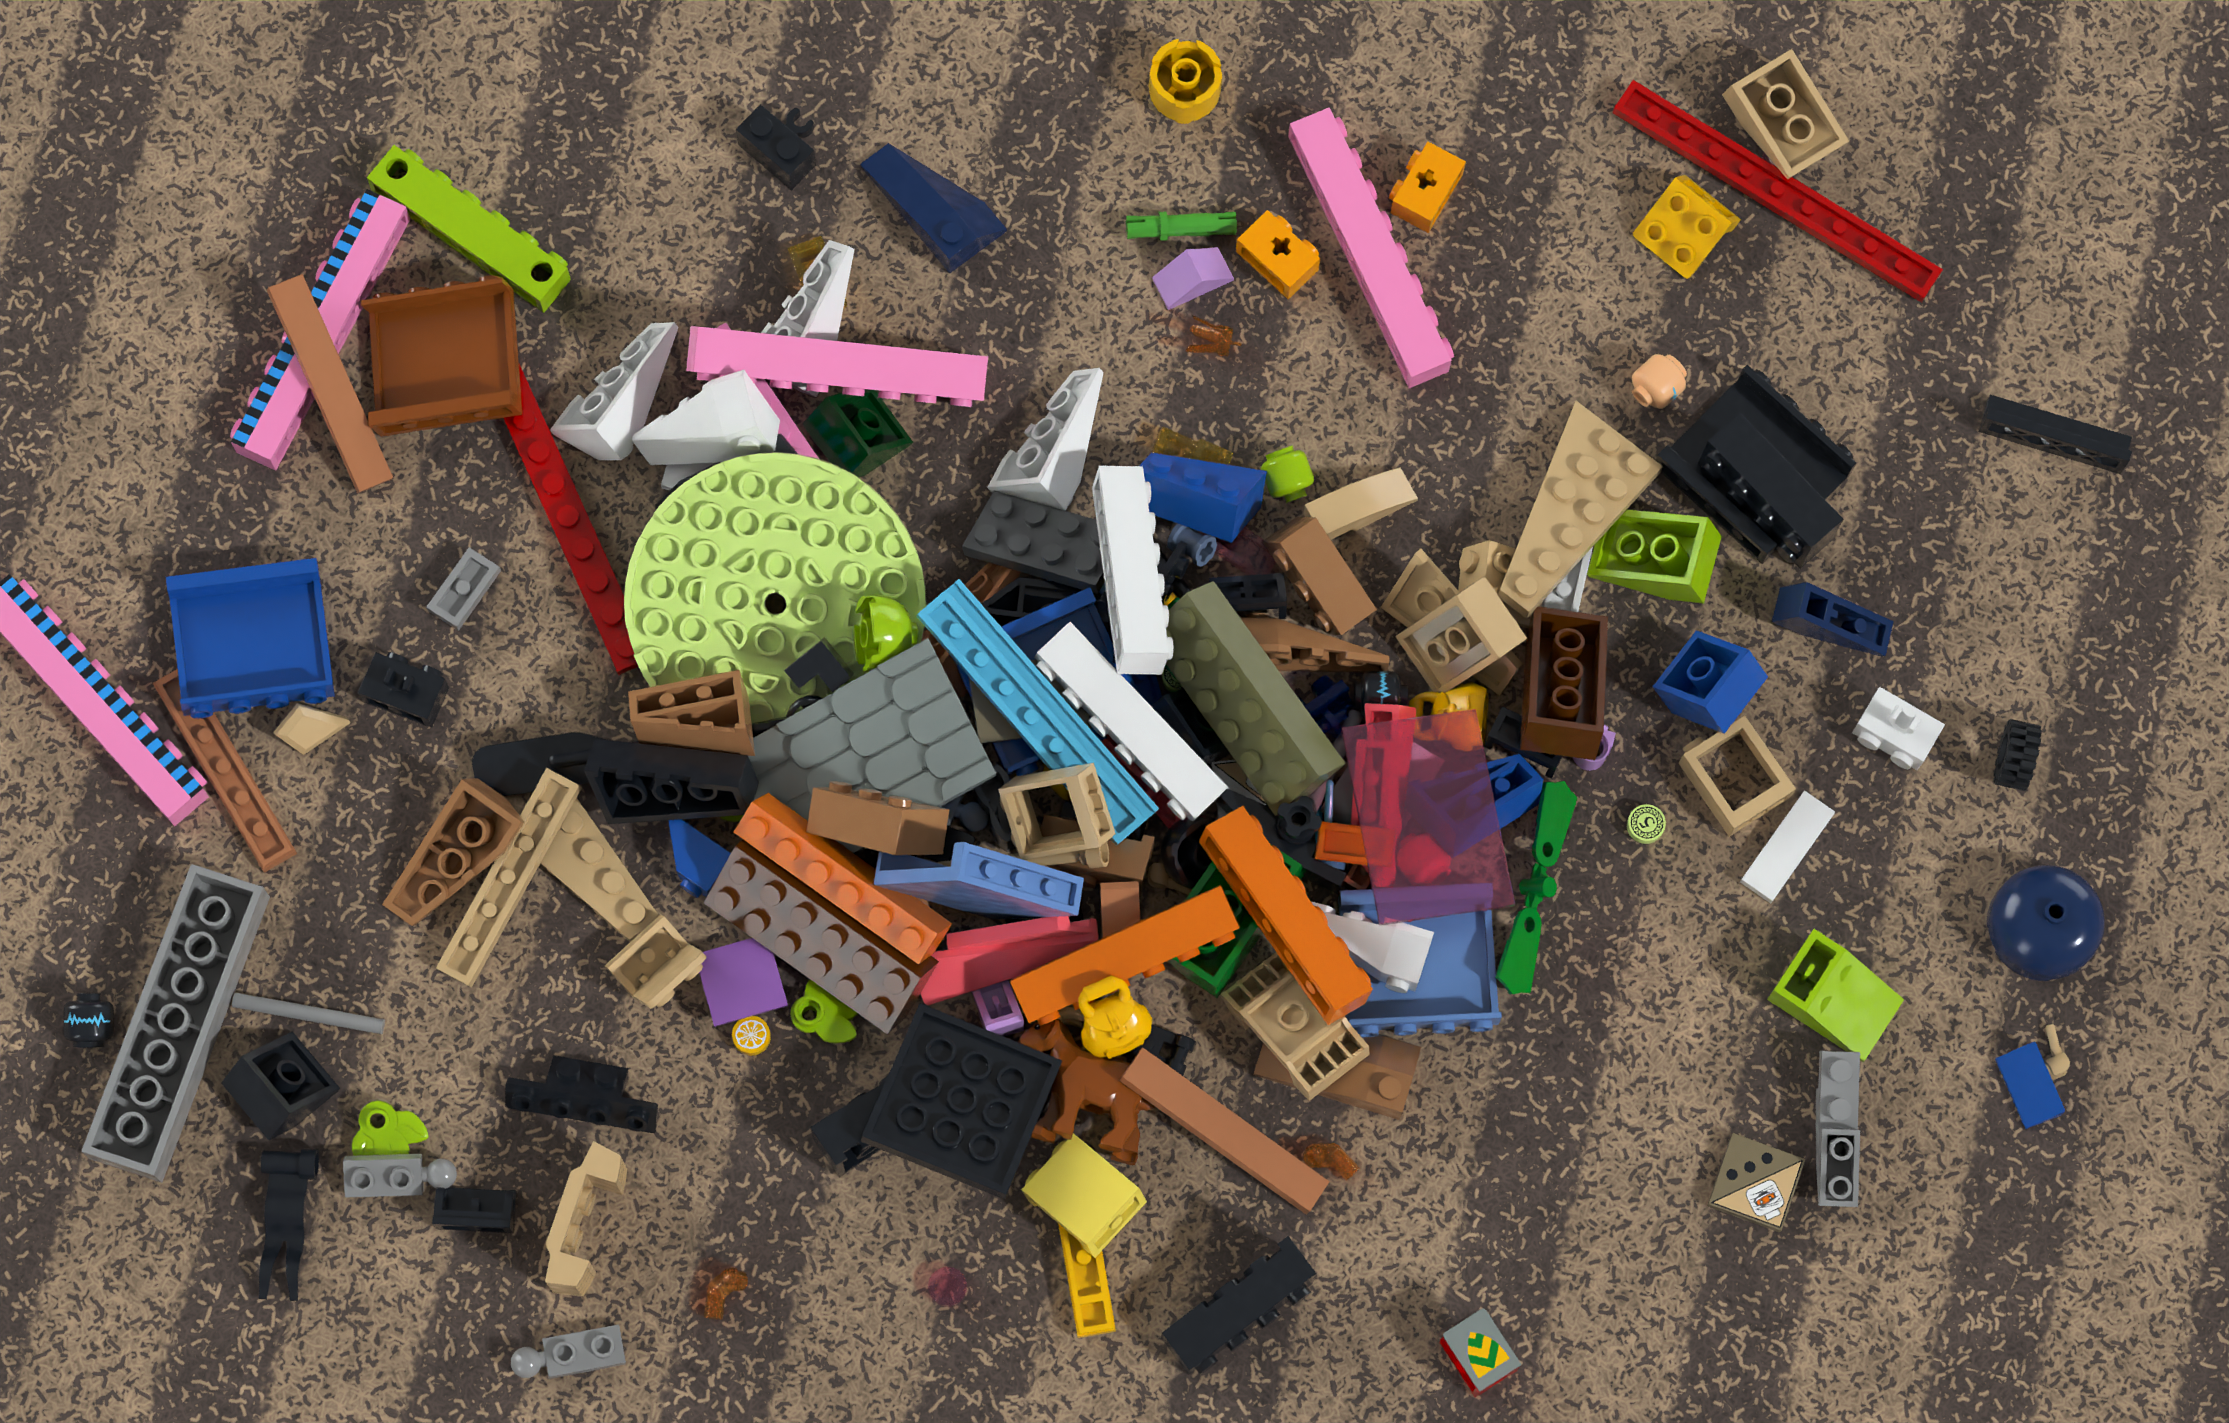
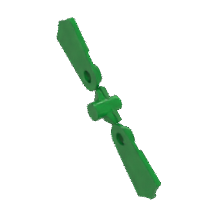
M1565 781L1543 782L1536 818V833L1532 845V855L1537 863L1532 867L1530 879H1522L1519 884V890L1525 896L1523 904L1525 908L1521 909L1514 919L1513 928L1509 939H1507L1495 976L1504 985L1508 994L1531 992L1542 927L1537 907L1543 900V897H1553L1557 891L1556 881L1554 878L1547 876V868L1545 867L1553 866L1558 860L1577 802L1576 795L1570 790Z

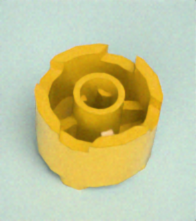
M1179 39L1163 45L1152 59L1149 74V94L1157 110L1177 123L1188 124L1208 115L1217 105L1221 92L1222 72L1220 59L1214 50L1198 40L1195 43L1191 41L1179 42Z

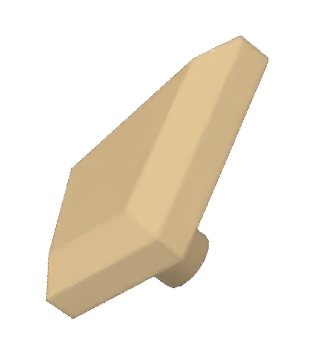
M297 703L276 728L274 734L305 755L349 725L350 721L347 717Z

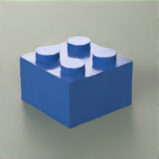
M1696 630L1653 685V688L1672 714L1725 734L1768 676L1749 649Z

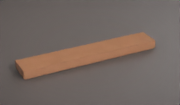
M303 274L268 287L269 297L357 494L392 480V473L375 435L369 427L367 417Z
M178 669L153 683L154 687L263 872H267L296 855V850L215 713L213 712V715L200 719L192 718L190 715H183L180 705L181 694Z
M1143 1047L1119 1080L1306 1215L1312 1210L1330 1182Z

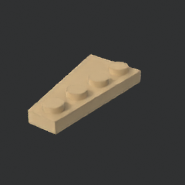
M1420 548L1410 560L1381 608L1406 627H1409L1460 592ZM1510 650L1472 676L1500 696L1511 683L1523 663Z
M576 798L540 865L550 874H553L572 893L582 899L594 912L631 942L659 915Z

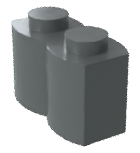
M997 764L993 766L996 776L973 789L975 801L989 816L991 832L996 843L1004 851L1008 852L1016 847L1011 840V828L1007 815L1000 805L998 789L1009 782L1011 778Z

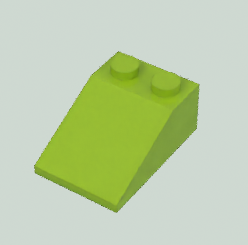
M1626 510L1595 544L1587 575L1593 579L1668 600L1704 603L1722 536L1708 517Z

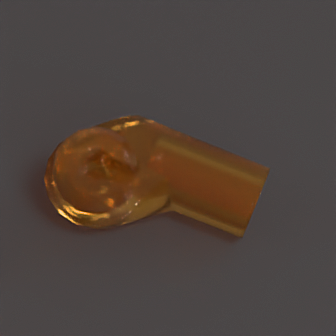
M1314 1143L1309 1145L1303 1153V1161L1310 1168L1334 1167L1346 1181L1360 1170V1167L1336 1143Z
M734 1267L726 1268L709 1282L704 1318L723 1319L725 1297L733 1291H743L748 1284V1276L744 1271H738Z

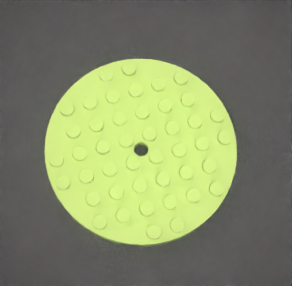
M780 452L757 453L736 457L701 471L672 492L656 509L639 537L629 562L624 595L625 622L635 660L650 687L740 670L749 696L751 723L786 717L790 706L799 698L807 695L824 698L834 693L818 674L799 689L784 671L824 637L854 673L840 687L868 673L862 670L865 664L858 665L854 648V624L860 626L862 621V613H855L857 603L862 596L879 595L890 597L900 602L908 611L911 622L917 623L918 640L916 644L922 642L925 626L916 615L927 606L926 586L922 565L908 530L892 507L870 485L839 466L818 458ZM777 592L786 600V608L780 614L770 613L765 606L766 597L771 593ZM802 706L796 709L795 713L803 710Z

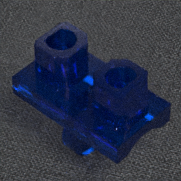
M1323 675L1311 686L1312 693L1316 697L1315 699L1306 704L1299 696L1297 697L1325 734L1329 731L1333 737L1338 738L1343 734L1339 723L1349 717L1346 711L1354 707L1348 694L1349 687L1343 680L1336 683L1327 675Z

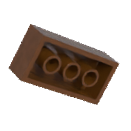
M1539 606L1532 612L1526 633L1520 750L1588 760L1596 759L1604 733L1608 616Z

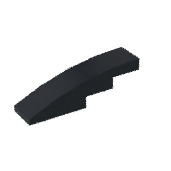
M1228 788L1215 800L1227 814L1244 806L1249 815H1254L1258 819L1263 829V835L1268 842L1302 864L1303 877L1338 894L1346 872L1314 859L1316 843L1309 840L1304 844L1295 845L1283 840L1277 829L1279 816H1275L1269 806Z

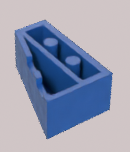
M1150 453L1139 465L1143 467L1145 482H1150L1151 500L1148 504L1149 512H1154L1155 516L1232 543L1261 509L1267 471L1157 453Z
M1520 754L1475 765L1474 770L1456 775L1451 771L1441 774L1440 779L1420 783L1419 780L1409 782L1404 809L1453 859L1538 806L1544 779Z

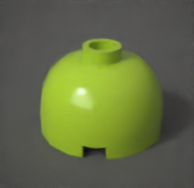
M871 595L862 596L859 599L855 613H862V621L860 626L854 624V648L858 665L865 664L862 670L869 672L877 668L878 665L911 648V644H916L918 640V627L916 622H911L906 608L900 602L890 597Z

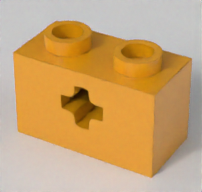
M1427 141L1422 152L1415 150L1406 166V169L1410 172L1404 182L1398 179L1389 195V199L1393 201L1390 213L1429 233L1461 179L1466 161ZM1425 182L1431 184V186H1426L1424 190L1419 187L1423 186Z
M1267 210L1237 239L1236 252L1282 295L1289 299L1319 270V252L1308 240L1304 239L1301 241L1293 234V229L1287 220L1280 215L1275 217ZM1274 249H1275L1276 251H1278V252H1281V251H1283V250H1286V251H1287V255H1285V254L1282 253V252L1279 253L1278 255H1275V254H1274Z

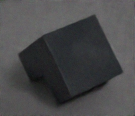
M825 637L784 670L799 689L818 674L832 692L854 675L853 671Z

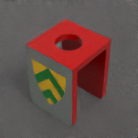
M1480 1309L1446 1331L1439 1341L1475 1398L1515 1373L1522 1365L1485 1309Z

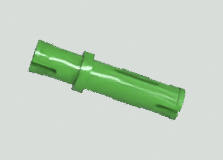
M1164 211L1153 216L1129 215L1126 216L1127 239L1159 237L1161 241L1167 240L1171 236L1236 235V212L1167 215V212Z

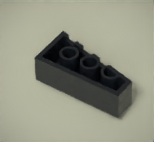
M594 739L584 769L607 824L744 815L751 802L754 801L759 784L748 755Z
M888 1076L879 1082V1086L867 1093L864 1092L856 1096L846 1106L810 1127L814 1142L839 1178L881 1150L861 1142V1138Z
M1289 1236L1277 1244L1280 1247L1279 1251L1271 1257L1266 1255L1258 1258L1243 1272L1244 1276L1241 1279L1234 1278L1228 1281L1212 1295L1213 1299L1208 1303L1206 1300L1201 1302L1162 1332L1161 1339L1188 1375L1195 1370L1201 1375L1218 1362V1359L1215 1357L1216 1354L1226 1347L1231 1352L1249 1339L1246 1332L1257 1324L1262 1329L1267 1327L1280 1317V1313L1277 1311L1280 1307L1289 1301L1295 1306L1312 1293L1308 1287L1313 1284L1316 1272Z

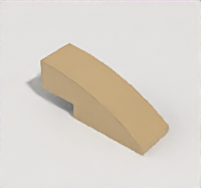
M1400 467L1362 479L1305 504L1303 514L1305 517H1316L1332 540L1350 530L1353 533L1418 501V498Z

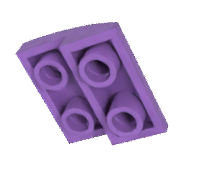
M750 938L703 952L706 955V959L701 963L703 968L699 974L714 1027L788 1006L774 954L755 939Z

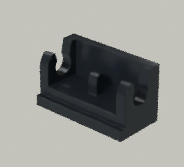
M1284 573L1209 578V583L1215 582L1235 611L1278 609V619H1286L1287 597Z
M1502 706L1488 734L1484 747L1491 750L1495 743L1516 754H1520L1522 757L1548 768L1545 776L1552 779L1563 756L1520 750L1522 715Z
M436 1187L432 1224L437 1230L514 1233L517 1191L451 1187L445 1189L443 1187Z

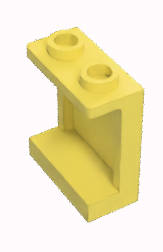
M1074 1133L1071 1140H1064L1054 1148L1051 1158L1041 1169L1034 1170L1028 1176L1025 1186L1021 1189L1033 1206L1041 1208L1073 1235L1094 1258L1147 1202L1139 1187Z

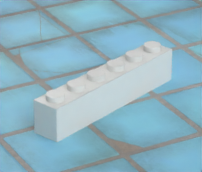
M1099 466L1092 486L1117 674L1162 675L1166 661L1171 660L1173 656L1172 637H1167L1166 633L1169 622V610L1167 605H1162L1161 597L1164 593L1163 574H1158L1157 570L1160 560V547L1158 543L1153 541L1156 520L1154 512H1149L1148 506L1151 500L1150 482H1145L1143 467Z
M1071 622L1063 627L1036 653L1034 658L1039 662L1036 667L1049 682L1055 679L1065 689L1062 695L1067 702L1076 710L1082 707L1091 716L1088 722L1100 736L1105 737L1108 734L1116 742L1117 746L1114 749L1127 764L1136 763L1144 772L1141 775L1142 780L1154 792L1157 793L1161 790L1170 799L1167 805L1178 818L1184 820L1187 817L1194 821L1228 788L1121 674H1117V670Z

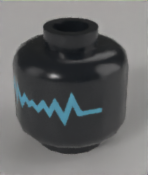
M1366 671L1363 673L1361 680H1355L1354 710H1360L1361 716L1365 719V703L1407 706L1408 685H1401L1400 677L1396 672Z
M77 993L76 1001H69L64 1005L63 1034L67 1040L73 1041V1047H104V1041L110 1040L113 1037L114 1007L110 1002L100 1000L101 993Z

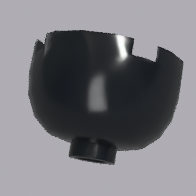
M1199 815L1194 821H1191L1186 817L1184 820L1175 822L1165 833L1161 843V859L1166 873L1179 885L1192 890L1212 863L1199 840L1205 827L1218 819L1207 815Z

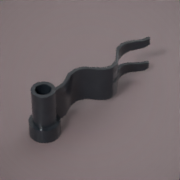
M302 1148L301 1152L263 1150L261 1173L269 1174L264 1213L265 1245L259 1269V1299L267 1300L272 1269L281 1250L282 1243L286 1241V1276L290 1301H298L299 1266L305 1238L304 1204L308 1180H316L318 1176V1149Z

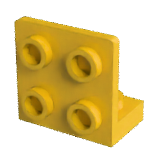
M1682 175L1674 178L1635 229L1633 236L1684 278L1688 279L1695 273L1722 236L1733 231L1741 219L1688 176Z

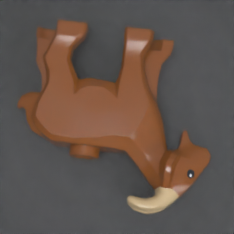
M1066 1006L1058 1010L1061 1017L1042 1026L1037 1021L1020 1036L1018 1043L1045 1054L1050 1053V1056L1062 1060V1063L1051 1088L1048 1110L1045 1116L1037 1122L1031 1137L1054 1143L1057 1133L1063 1138L1071 1140L1079 1109L1097 1115H1109L1113 1120L1114 1127L1103 1136L1099 1142V1147L1113 1152L1111 1160L1132 1166L1135 1165L1138 1159L1140 1139L1137 1125L1139 1111H1148L1155 1108V1106L1119 1081L1130 1063L1124 1062V1058L1121 1055L1108 1059V1057L1099 1058L1095 1057L1092 1053L1080 1049L1065 1026L1069 1024L1078 1028L1082 1027L1083 1023L1081 1021H1084V1016L1080 1009L1074 1010L1073 1006Z

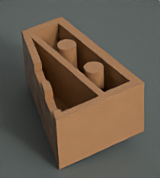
M1296 517L1261 542L1291 581L1299 597L1304 602H1307L1314 611V619L1325 633L1330 632L1333 635H1342L1377 610L1316 517Z
M740 670L628 691L630 719L639 744L755 756L749 696Z
M830 781L829 787H813L806 833L892 855L943 854L950 809L912 802V799L905 797L882 796V792L872 789L854 791L852 790V784Z
M1044 815L1040 828L1042 837L1081 831L1078 821ZM1143 835L1141 842L1125 838L1117 846L1109 839L1107 841L1109 848V863L1107 867L1089 868L1088 865H1082L1081 862L1047 865L1046 867L1084 878L1083 886L1095 888L1096 884L1138 881L1139 896H1141L1153 856L1155 837Z

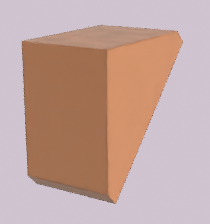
M1138 881L1100 883L1102 938L1140 921Z

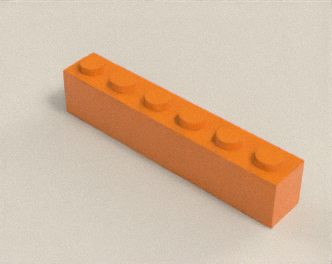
M770 793L751 802L733 833L917 964H920L934 954L953 923L914 896L875 886L876 869L836 840L806 833L808 820Z
M1241 806L1207 825L1199 843L1327 1025L1364 1005L1373 990L1368 974L1353 962L1349 956V949L1343 939L1334 935L1327 925L1328 922L1324 912L1318 906H1314L1307 897L1302 881L1297 876H1292L1285 866L1280 850L1275 845H1271L1263 835V829L1258 819L1254 815H1249L1244 806Z
M1219 885L1011 979L1010 983L1028 1023L1037 1020L1039 1025L1042 1026L1061 1017L1058 1010L1072 1004L1074 1010L1080 1009L1078 998L1084 987L1111 975L1123 979L1130 986L1129 978L1142 973L1146 979L1165 970L1163 963L1175 957L1178 958L1180 963L1201 954L1198 947L1212 941L1214 947L1233 940L1236 938L1233 931L1239 929L1240 926L1222 886ZM1119 989L1116 990V991H1113V992H1111V993H1109V994H1113V993H1115V992H1118Z

